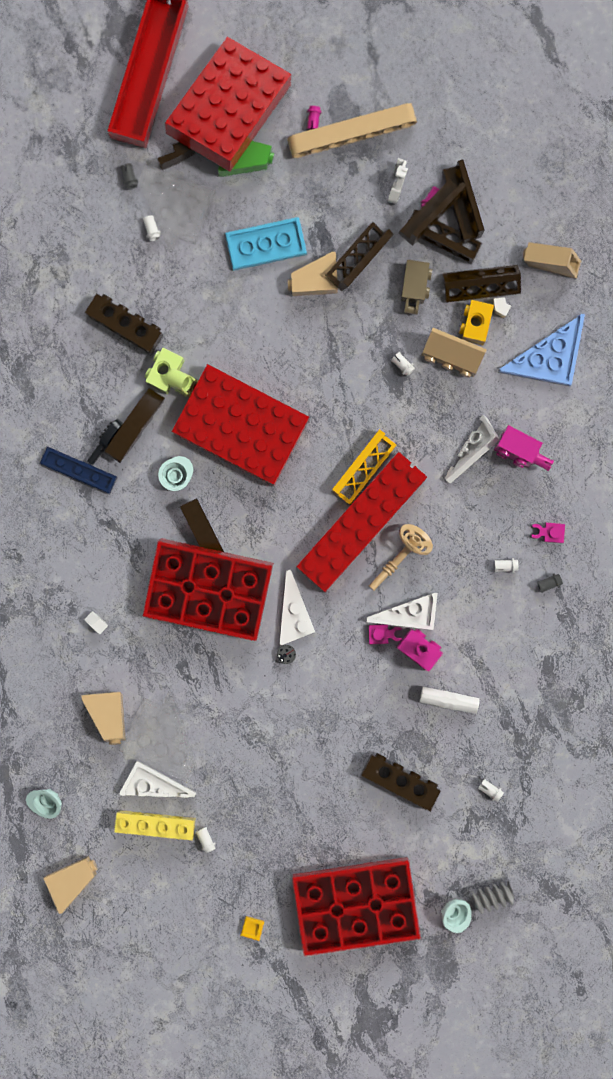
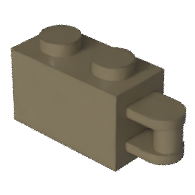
M407 260L401 296V301H405L404 313L417 315L419 304H423L424 300L429 298L430 288L427 287V280H431L432 269H429L430 263L414 260ZM412 302L416 303V306H408V304Z

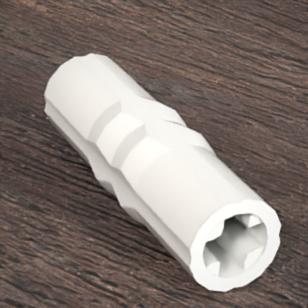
M422 686L419 702L477 714L480 699Z

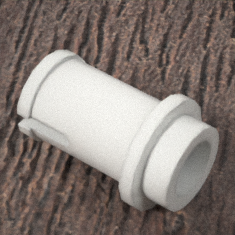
M154 216L144 217L142 221L147 231L146 237L150 241L160 239L161 231L156 226Z
M398 352L396 356L400 359V362L395 357L391 361L402 371V375L409 376L415 370L414 364H410Z
M514 558L512 560L494 561L495 572L512 571V573H515V571H518V560H514Z
M486 779L482 781L478 788L490 796L492 801L498 802L504 794L501 788L498 789Z
M207 827L195 832L203 847L202 851L204 850L205 853L216 849L214 846L216 843H213Z

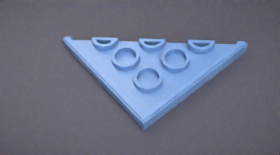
M585 314L579 315L500 368L499 372L571 386Z

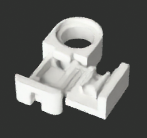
M400 158L397 160L393 173L396 174L395 177H398L397 182L394 181L388 198V202L397 204L408 170V168H405L407 161Z

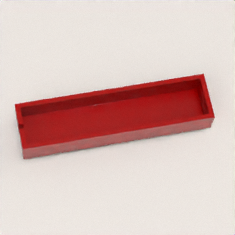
M169 0L146 1L107 130L111 139L147 148L189 8L187 0H170L171 4H168Z
M400 452L393 457L296 566L323 592L330 588L426 480L427 476L416 466L411 468V462Z

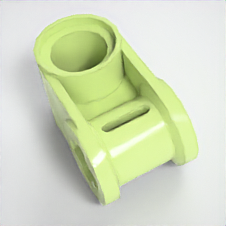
M172 369L168 373L166 380L167 384L174 388L176 392L187 398H190L198 382L197 379L177 369Z

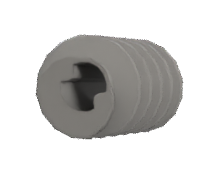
M509 880L507 881V887L501 882L500 889L495 884L492 886V891L488 886L485 887V893L478 889L477 896L471 891L476 909L481 914H484V908L491 912L492 905L498 910L499 903L504 908L506 907V901L511 905L514 904V895Z

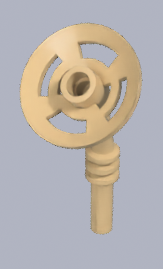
M405 524L400 528L399 535L406 546L392 561L388 562L389 564L385 565L386 567L382 568L383 571L369 585L373 591L398 569L397 566L411 551L420 555H428L432 551V541L422 529L411 524Z

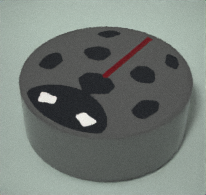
M283 645L277 651V658L283 664H290L296 658V651L290 645Z

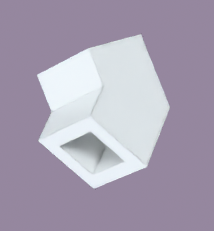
M496 298L492 301L494 313L505 318L511 308V305L506 303V298Z
M93 611L85 618V621L99 634L108 627L107 623Z

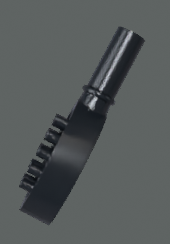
M118 418L114 422H110L109 424L111 425H107V428L104 429L105 432H102V435L99 436V445L87 460L90 464L94 465L122 426L123 422Z

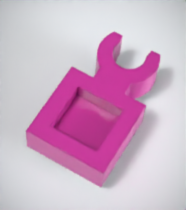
M546 522L545 528H542L539 524L531 525V528H537L539 531L537 535H531V538L537 539L544 536V542L564 543L565 524Z
M369 625V644H389L388 638H392L394 641H401L402 638H396L394 632L402 630V628L394 627L392 630H388V625Z

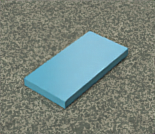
M299 217L225 233L233 271L307 255Z

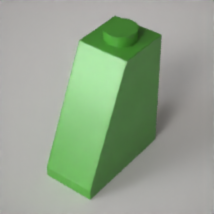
M251 141L233 169L229 172L219 166L218 175L225 177L267 170L268 165L272 164L275 153H272V146Z

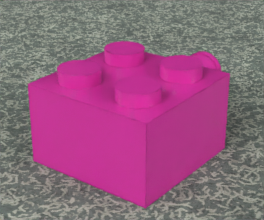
M509 425L503 430L499 438L500 440L493 449L497 452V456L513 460V464L520 468L528 467L534 463L549 471L554 463V460L539 454L542 442Z
M409 629L396 648L424 670L430 672L443 654L440 651L442 647L433 640L428 642L424 639L426 635L419 629Z

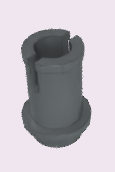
M127 163L125 164L126 168L124 165L120 167L125 180L123 184L127 189H134L138 186V179L135 178L132 164Z
M554 573L549 578L537 581L540 592L543 593L555 587L560 588V585L563 584L560 575H555Z

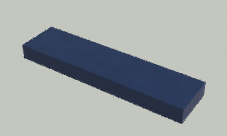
M48 446L39 463L108 494H111L118 478L113 474Z

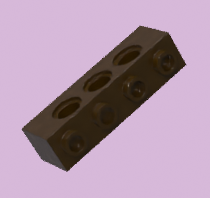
M96 293L85 311L87 317L152 355L163 338V334L160 332L161 328L153 323L148 325L144 322L145 319L136 313L132 315L124 305L119 303L117 306L112 303L113 299L105 294L100 296ZM106 310H114L113 315L105 317L104 313ZM123 319L130 320V324L127 327L120 325ZM139 329H146V334L144 336H137V331Z
M379 753L370 755L361 772L362 777L431 812L441 792L437 788V783L429 779L425 782L420 779L421 775L413 771L409 774L403 770L404 766L393 762V764L386 762L387 758ZM388 767L390 770L389 775L386 777L380 776V768ZM399 776L407 778L405 785L399 786L396 784ZM416 785L424 787L422 794H414L413 790Z

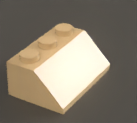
M432 328L421 356L425 357L424 360L430 363H435L436 361L441 363L443 368L451 371L453 369L458 370L460 375L470 378V376L474 377L487 349Z

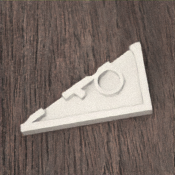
M484 415L479 419L482 423L477 431L471 432L468 441L465 442L458 456L460 459L455 468L451 466L447 472L445 479L450 484L500 440L488 418Z
M291 570L286 571L280 645L315 632Z
M433 593L369 616L366 622L433 630L438 593Z
M137 761L119 795L188 798L195 797L196 792Z

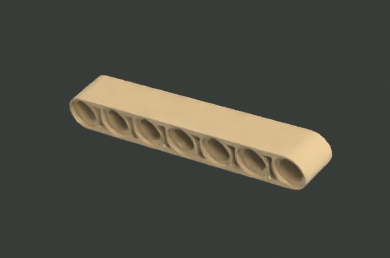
M406 103L294 134L288 137L287 141L292 158H300L408 128L417 124V119L412 103Z

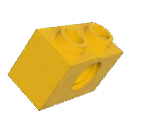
M471 300L470 305L466 304L463 315L467 316L466 322L461 324L459 334H462V340L484 345L494 305ZM471 319H479L480 326H473Z

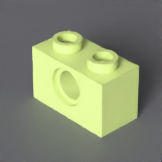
M162 348L161 352L157 351L153 359L155 363L152 368L147 370L145 378L148 385L168 394L171 386L166 381L168 373L172 369L180 371L185 360L183 357ZM161 366L169 368L168 372L164 375L158 372Z

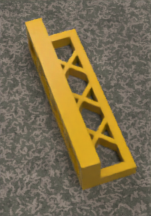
M379 429L334 486L332 492L350 505L397 445ZM383 439L391 447L387 452L379 453L378 444ZM370 456H377V465L367 468L366 459ZM365 471L366 479L363 482L355 483V473ZM345 486H353L354 494L350 499L341 493Z

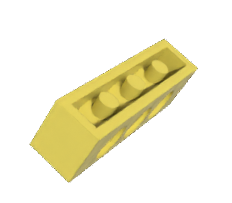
M119 810L116 813L114 832L193 840L196 818Z

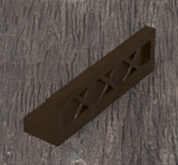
M458 160L455 167L443 169L442 173L445 183L450 180L457 187L462 182L466 185L462 196L452 207L462 240L467 242L481 238L485 229L464 160Z
M448 180L402 227L398 234L413 246L462 196L466 185L462 182L457 187L452 181Z
M414 210L411 218L418 212V210ZM438 220L433 226L440 227L442 234L429 229L421 237V239L470 264L473 263L482 245V242L476 239L463 242L460 231ZM456 235L459 243L448 239L446 236ZM470 242L476 245V248L472 251L464 247L463 244Z
M374 222L370 223L325 276L340 291L348 288L394 233L390 229L383 232ZM371 229L379 235L376 240H369V231ZM358 244L366 245L365 253H358ZM346 257H354L355 265L346 266ZM335 270H343L341 281L332 274Z
M518 265L442 273L446 303L521 294V272ZM516 281V288L508 289L505 286L508 282ZM495 283L498 285L494 291L486 289L490 284ZM471 286L480 288L476 293L467 291ZM458 288L461 290L457 295L450 296L449 289Z

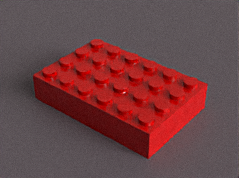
M227 36L166 120V134L230 172L290 88L292 74Z
M207 364L172 433L275 487L310 417Z
M161 538L157 543L143 616L257 641L274 563Z
M408 857L293 874L292 878L304 956L421 939Z

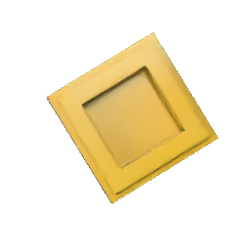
M246 916L241 936L259 941L264 920Z

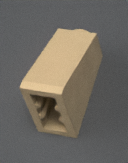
M528 242V246L523 252V259L529 267L577 279L581 260L572 248Z
M331 252L291 273V279H288V291H292V296L337 294L338 288L325 276L336 263V252ZM335 270L332 274L337 278V270Z
M122 693L81 695L82 701L103 740L109 742V745L121 744V741H126Z
M89 856L44 877V881L59 914L66 910L97 874V865Z

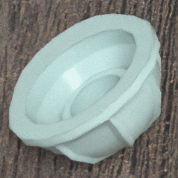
M182 456L167 460L159 469L158 477L160 483L170 491L182 490L188 485L193 475V464L189 459Z
M51 789L31 791L26 797L28 807L39 816L52 819L57 817L61 811L62 803L58 793Z
M454 899L449 901L441 910L442 922L451 932L460 933L471 922V908L464 900Z

